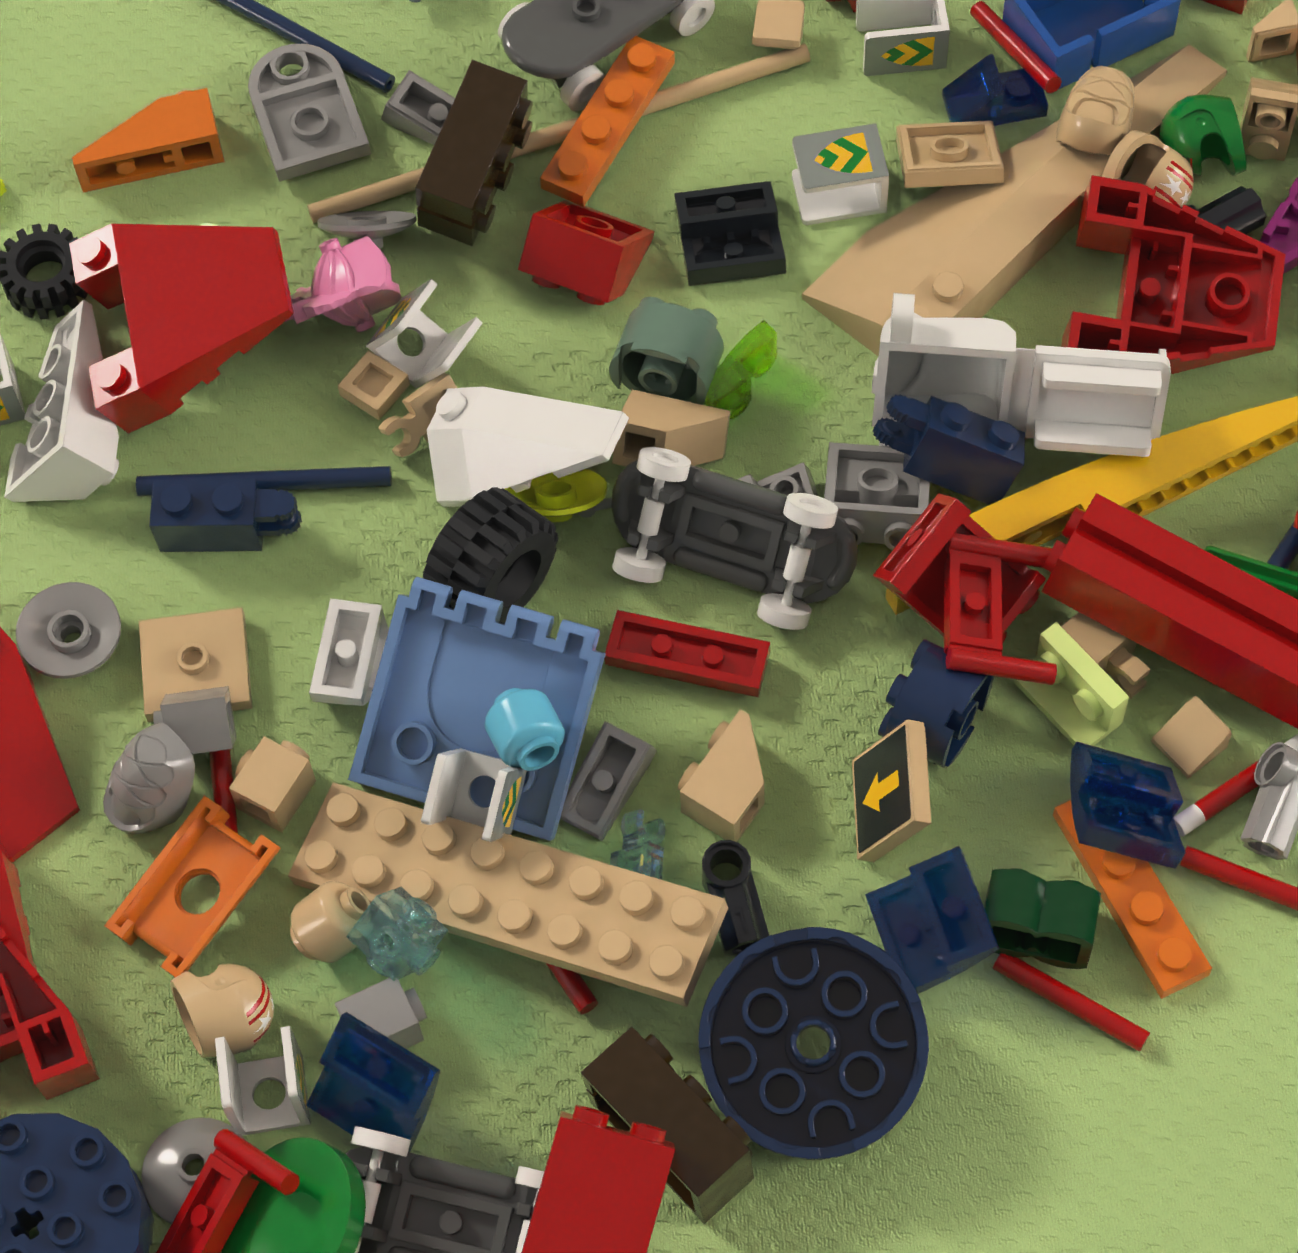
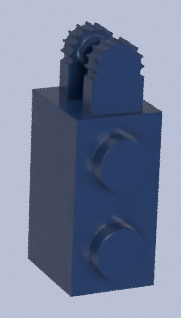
M895 394L894 397H891L886 409H888L889 416L897 420V422L887 417L886 419L881 418V420L878 419L873 429V436L876 437V440H879L885 446L888 445L892 449L904 453L903 472L988 505L1003 499L1024 466L1025 432L1016 429L1007 422L995 421L969 411L961 404L946 402L934 396H931L926 404L913 398H907L906 395Z
M256 478L153 480L149 527L160 552L262 551L263 536L292 535L293 532H297V529L301 527L302 519L293 493H289L288 490L283 491L282 489L280 491H276V489H259Z

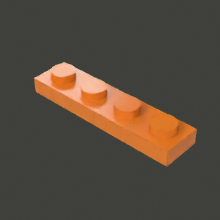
M635 36L626 43L541 175V189L582 207L586 205L675 64L674 51L638 36Z
M1101 785L1056 806L1053 812L1054 819L1096 890L1101 893L1103 902L1160 998H1165L1208 977L1212 970L1211 965L1104 787Z

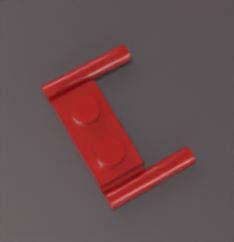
M955 533L945 545L948 557L944 563V653L947 654L946 669L1048 685L1054 684L1057 675L1056 664L1002 656L1001 562L1042 568L1052 548Z
M220 1130L214 1138L215 1151L209 1155L156 1253H220L259 1181L251 1177L252 1173L284 1195H290L296 1191L300 1183L299 1176L231 1130Z

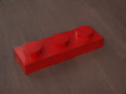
M617 610L606 647L604 661L605 665L759 697L770 655V642Z

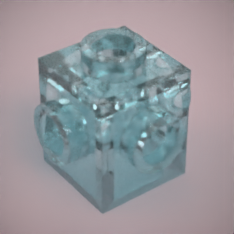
M401 886L377 895L346 937L367 956L366 960L373 970L396 981L414 972L418 976L425 973L440 956L441 950L437 948V945L449 930L436 919L437 914L428 903L419 898L412 897Z

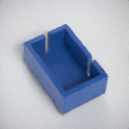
M1005 0L1002 20L1061 78L1062 83L1059 88L1061 89L1078 81L1090 69V65L1094 68L1097 66L1107 67L1173 36L1181 0H1144V2L1142 0Z

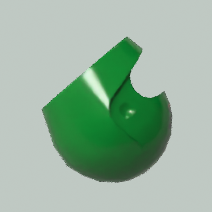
M1208 94L1191 95L1181 99L1168 110L1161 123L1159 139L1163 144L1171 147L1186 158L1192 167L1193 176L1202 175L1201 163L1208 158L1219 159L1232 176L1246 171L1247 165L1243 138L1235 107L1230 97Z

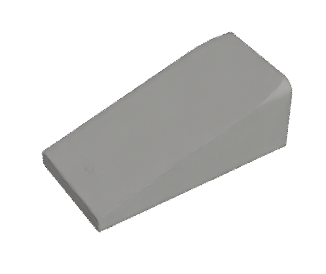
M409 70L386 103L381 120L400 131L435 145L455 98Z
M605 721L568 789L560 819L603 841L649 767L657 750L647 742Z

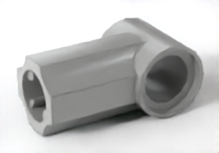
M1277 742L1266 749L1256 765L1254 780L1260 788L1240 839L1244 842L1243 846L1254 853L1279 860L1288 858L1298 831V751L1282 742Z

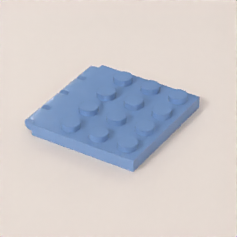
M415 577L410 594H398L348 780L425 803L438 753L462 748L501 759L485 730V717L494 705L495 699L504 691L512 688L536 689L548 697L565 729L563 743L559 747V754L551 763L540 769L526 772L512 830L548 841L554 840L606 653L596 650L600 630L563 619L557 637L553 638L550 635L554 616L512 604L506 622L501 623L499 621L503 610V601L461 590L453 609L449 607L453 587ZM489 776L477 777L470 787L472 800L481 807H489L496 781Z

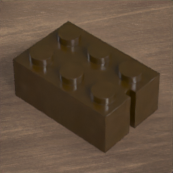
M472 59L415 187L416 203L418 205V226L473 246L479 231L487 233L496 210V206L492 205L497 189L506 190L513 173L514 163H511L510 160L515 147L523 149L531 132L532 121L528 119L533 101L527 99L528 80Z
M630 1027L581 1071L590 1102L597 1110L610 1115L608 1122L614 1128L629 1131L632 1122L635 1121L667 1131L664 1140L674 1143L676 1150L666 1184L705 1224L754 1179L751 1161L754 1155L747 1146L751 1139L732 1117L728 1115L725 1119L721 1120L708 1105L712 1098L693 1076L689 1074L682 1079L669 1064L673 1057L655 1036L650 1034L644 1039L633 1027Z

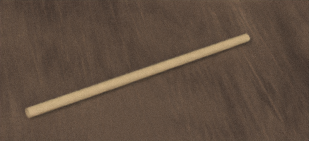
M804 43L797 50L785 49L659 90L642 116L810 62L809 50ZM579 117L530 132L524 148L515 147L511 159L562 143ZM424 167L309 204L307 208L311 220L314 224L317 223L319 218L348 213L415 191Z

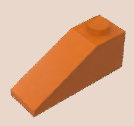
M208 89L185 90L175 95L161 97L72 157L73 165L82 191H93L225 162Z

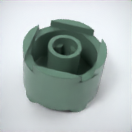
M656 297L643 298L639 307L634 309L629 315L610 362L609 374L612 382L618 389L621 383H623L631 391L633 389L703 405L724 351L723 339L716 329L718 324L716 317L704 309L690 310L680 305L665 303Z

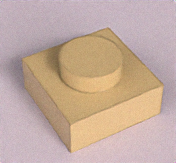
M368 350L338 384V390L341 397L380 420L409 387L410 382L408 374Z

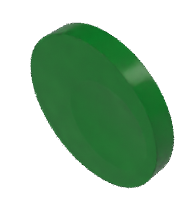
M305 1137L285 1140L265 1151L264 1153L299 1176V1186L294 1193L284 1195L252 1173L251 1177L259 1181L226 1241L222 1253H355L364 1226L366 1200L363 1181L353 1161L341 1150L317 1139Z

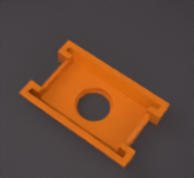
M205 795L104 925L130 946L139 937L167 957L160 967L174 978L191 968L281 849L262 834L252 844L225 825L230 815ZM196 876H213L218 881L220 887L217 902L204 913L192 914L187 912L181 903V894L184 886Z

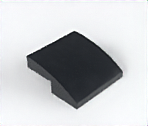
M771 181L674 193L689 286L786 273V258L778 227V211Z

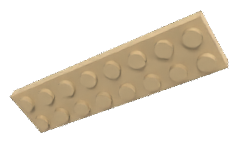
M334 782L288 874L294 885L313 891L328 881L342 882L350 887L360 889L368 898L371 909L686 1007L689 1004L728 910L725 898L504 833L502 838L492 842L482 840L484 827L446 816L444 821L432 825L421 823L423 809Z

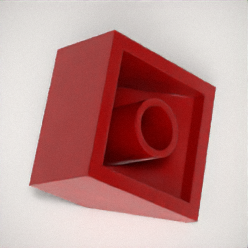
M563 200L533 213L518 270L533 275L532 281L538 285L553 289L563 286L576 291L577 298L584 302L604 305L605 302L609 303L624 295L653 240L655 231L587 206L582 207L571 201Z

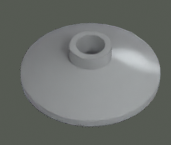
M358 211L319 218L317 222L318 228L340 237L351 238L353 241L367 235L378 248H382L383 237L396 234L416 223V215L403 211Z
M79 582L56 584L39 592L23 608L16 625V641L24 660L37 672L60 679L80 677L99 668L113 654L121 635L120 616L111 598L102 590ZM69 634H81L77 640L64 643L65 638Z
M192 1118L174 1124L156 1138L145 1156L141 1177L146 1199L159 1217L170 1224L173 1223L198 1175H187L185 1173L186 1165L194 1159H201L206 1163L209 1155L213 1154L216 1149L214 1147L216 1134L222 1129H229L234 1132L232 1126L212 1118Z

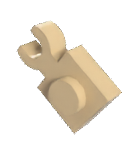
M443 373L403 399L402 402L409 412L404 417L392 416L380 424L378 429L382 434L390 435L399 428L404 432L403 441L392 449L394 455L405 457L412 454L417 449L421 436H424L428 442L427 428L436 412L438 401L448 388H457L449 374Z

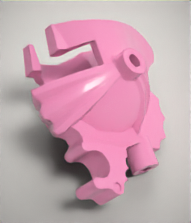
M367 235L342 247L338 238L321 243L319 248L322 256L315 266L312 284L308 288H298L297 292L290 296L294 314L285 322L293 319L296 324H299L322 314L342 325L355 326L357 332L373 327L375 321L372 315L396 305L401 299L399 284L392 281L391 266L384 253Z

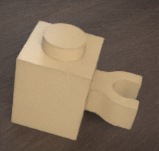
M1080 612L1061 626L1106 673L1112 676L1116 684L1130 699L1146 687L1147 681L1144 678L1150 673V668L1138 657L1132 655L1136 648V642Z

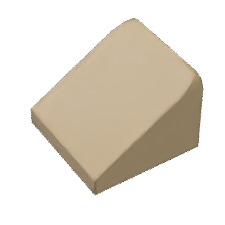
M758 0L752 44L759 47L796 50L800 48L804 27V2L801 0Z
M1284 0L1253 27L1246 55L1248 62L1294 53L1298 40V13L1293 0Z
M1194 696L1152 737L1151 742L1188 779L1227 748L1232 733L1199 697Z

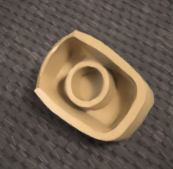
M1106 66L1092 67L1086 71L1076 82L1068 96L1059 119L1056 142H1062L1087 153L1110 156L1117 144L1130 132L1135 92L1130 77H1127L1120 70Z

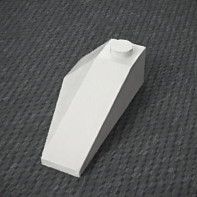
M85 300L79 303L54 328L38 375L46 384L38 393L35 402L28 405L24 420L32 423L26 444H16L10 459L4 498L12 502L83 500L99 486L108 485L117 473L119 467V460L116 459L119 439L117 425L97 411L94 405L89 366L102 361L103 356L92 304Z
M483 386L448 388L438 401L436 412L427 428L437 502L443 507H461L476 494L483 490L488 491L492 487L500 489L511 487L518 493L530 488L531 479L551 472L557 478H561L607 462L617 445L629 417L622 411Z

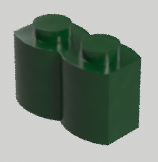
M1019 868L992 870L977 945L997 954L1002 953L1012 957L1032 956L1043 963L1056 967L1085 969L1087 968L1093 948L1101 893L1075 880L1045 881Z

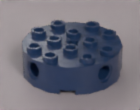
M60 1113L13 1114L0 1119V1253H149L153 1239L154 1217L146 1199L141 1180L130 1167L129 1161L99 1129ZM37 1226L40 1234L30 1240L29 1231Z

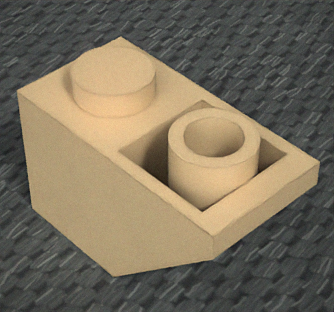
M1251 77L1240 127L1245 155H1251L1262 160L1275 159L1285 161L1298 114V85Z
M632 389L622 409V412L629 417V420L613 451L612 464L627 467L630 463L638 460L640 450L645 447H659L678 452L686 456L693 466L723 459L731 411Z
M741 709L730 723L723 721L719 724L709 740L708 749L710 751L700 765L696 762L691 763L678 784L681 813L723 839L735 842L740 839L764 805V779L749 714Z

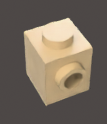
M264 736L255 750L250 749L242 756L236 768V778L229 787V790L238 810L282 833L316 782L309 761V755L302 748L285 740L278 744Z

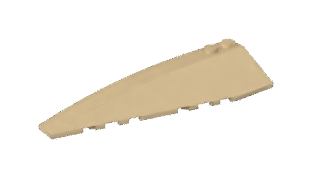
M1189 44L1130 78L1135 91L1130 131L1136 130L1159 138L1161 123L1168 110L1187 96L1208 94L1226 76L1227 70ZM1058 120L1001 153L1004 166V183L944 186L862 235L802 293V300L877 356H879L882 328L891 317L893 293L915 294L914 313L923 318H982L1079 222L1081 204L1092 175L1102 177L1110 156L1087 153L1062 142H1056ZM1138 148L1127 160L1120 180L1128 173Z

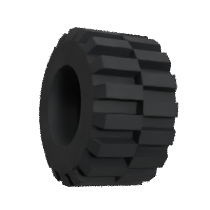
M492 487L488 491L483 490L462 505L440 531L428 554L423 578L453 587V594L449 605L453 609L461 590L503 601V610L499 622L505 623L511 605L524 607L544 581L557 549L558 533L555 532L556 526L504 488Z

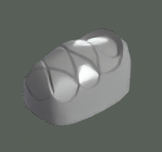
M156 723L137 733L125 746V750L113 766L103 800L104 813L114 826L127 834H143L172 824L182 815L187 805L193 785L195 763L190 749L168 725Z

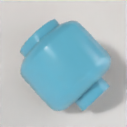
M520 688L506 690L495 699L494 705L485 717V730L500 758L506 765L522 768L526 771L537 770L551 763L559 754V747L563 743L565 729L548 697L543 692L536 689Z

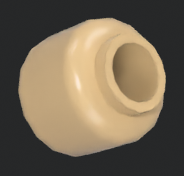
M328 881L294 906L291 913L290 928L292 941L297 949L309 959L328 963L337 962L369 938L372 930L371 904L360 889L350 887L342 882Z

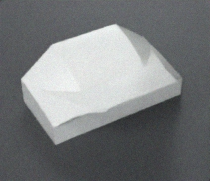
M330 598L309 691L312 702L364 706L370 701L389 631L382 605Z

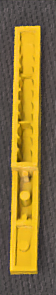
M1298 396L1226 415L1163 435L1160 438L1152 439L1151 452L1148 457L1124 455L1102 457L1028 487L973 512L969 516L995 539L1040 546L1060 536L1075 508L1078 507L1086 511L1096 493L1143 517L1298 442ZM888 588L886 589V600L895 615L910 608Z

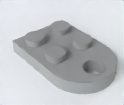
M289 44L270 51L256 63L249 77V94L279 182L371 154L369 141L342 68L333 55L314 45ZM289 64H297L303 67L299 73L292 76H285L279 73L281 68Z

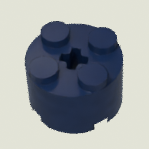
M924 639L912 658L910 665L912 671L909 676L899 674L890 687L886 703L894 707H891L885 715L878 735L881 737L886 736L907 719L924 722L927 761L944 768L945 766L949 767L955 761L975 727L971 723L977 709L983 711L993 685L994 676L946 669L947 654L944 653V648Z

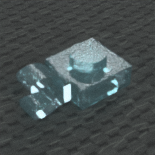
M638 809L624 814L621 821L623 835L622 850L611 853L610 865L662 880L664 847L658 844L665 837L666 828L664 820L659 818L643 825V810Z

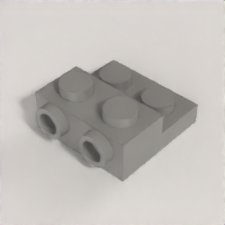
M829 442L824 498L833 502L838 507L837 514L846 521L854 533L857 546L861 542L885 544L889 549L893 550L928 507L930 482L903 472L904 453L892 449L890 446Z

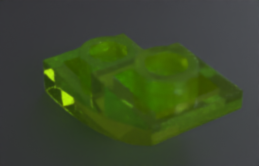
M765 320L750 330L730 351L718 368L708 389L706 406L731 411L730 420L742 414L752 400L751 377L758 378L764 375L777 359V332Z

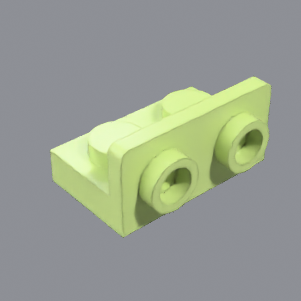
M1057 622L1040 634L1037 654L1033 660L1057 665V675L1054 684L1048 685L1015 679L1013 681L1080 752L1085 753L1123 723L1129 696Z

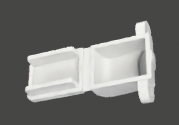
M893 293L891 317L882 328L879 356L875 362L871 393L875 394L872 427L881 418L886 419L887 417L897 422V420L889 416L890 414L887 412L888 409L886 407L892 396L901 394L926 404L930 397L934 396L946 402L961 404L969 411L995 421L1007 422L1016 429L1025 432V438H1033L1034 446L1042 450L1148 457L1151 452V440L1160 438L1171 376L1170 361L1167 358L1166 349H1159L1158 354L1043 345H1036L1035 349L1016 348V331L1004 321L989 318H923L914 313L915 294ZM879 441V446H885V444Z

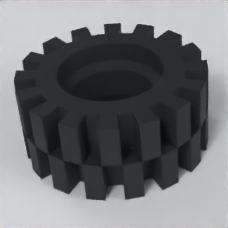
M41 224L32 225L33 233L29 235L22 228L16 232L19 240L15 242L8 238L4 242L7 252L0 251V282L7 299L10 300L13 308L17 311L21 308L23 314L32 318L35 310H37L40 319H49V311L51 310L55 311L57 318L64 316L63 307L68 304L73 310L79 304L76 296L86 299L88 295L87 292L75 284L69 243L77 240L78 237L74 238L72 232L66 228L60 233L58 226L55 224H49L47 232H43ZM53 261L62 264L61 271L49 280L35 282L26 278L28 272L40 263Z

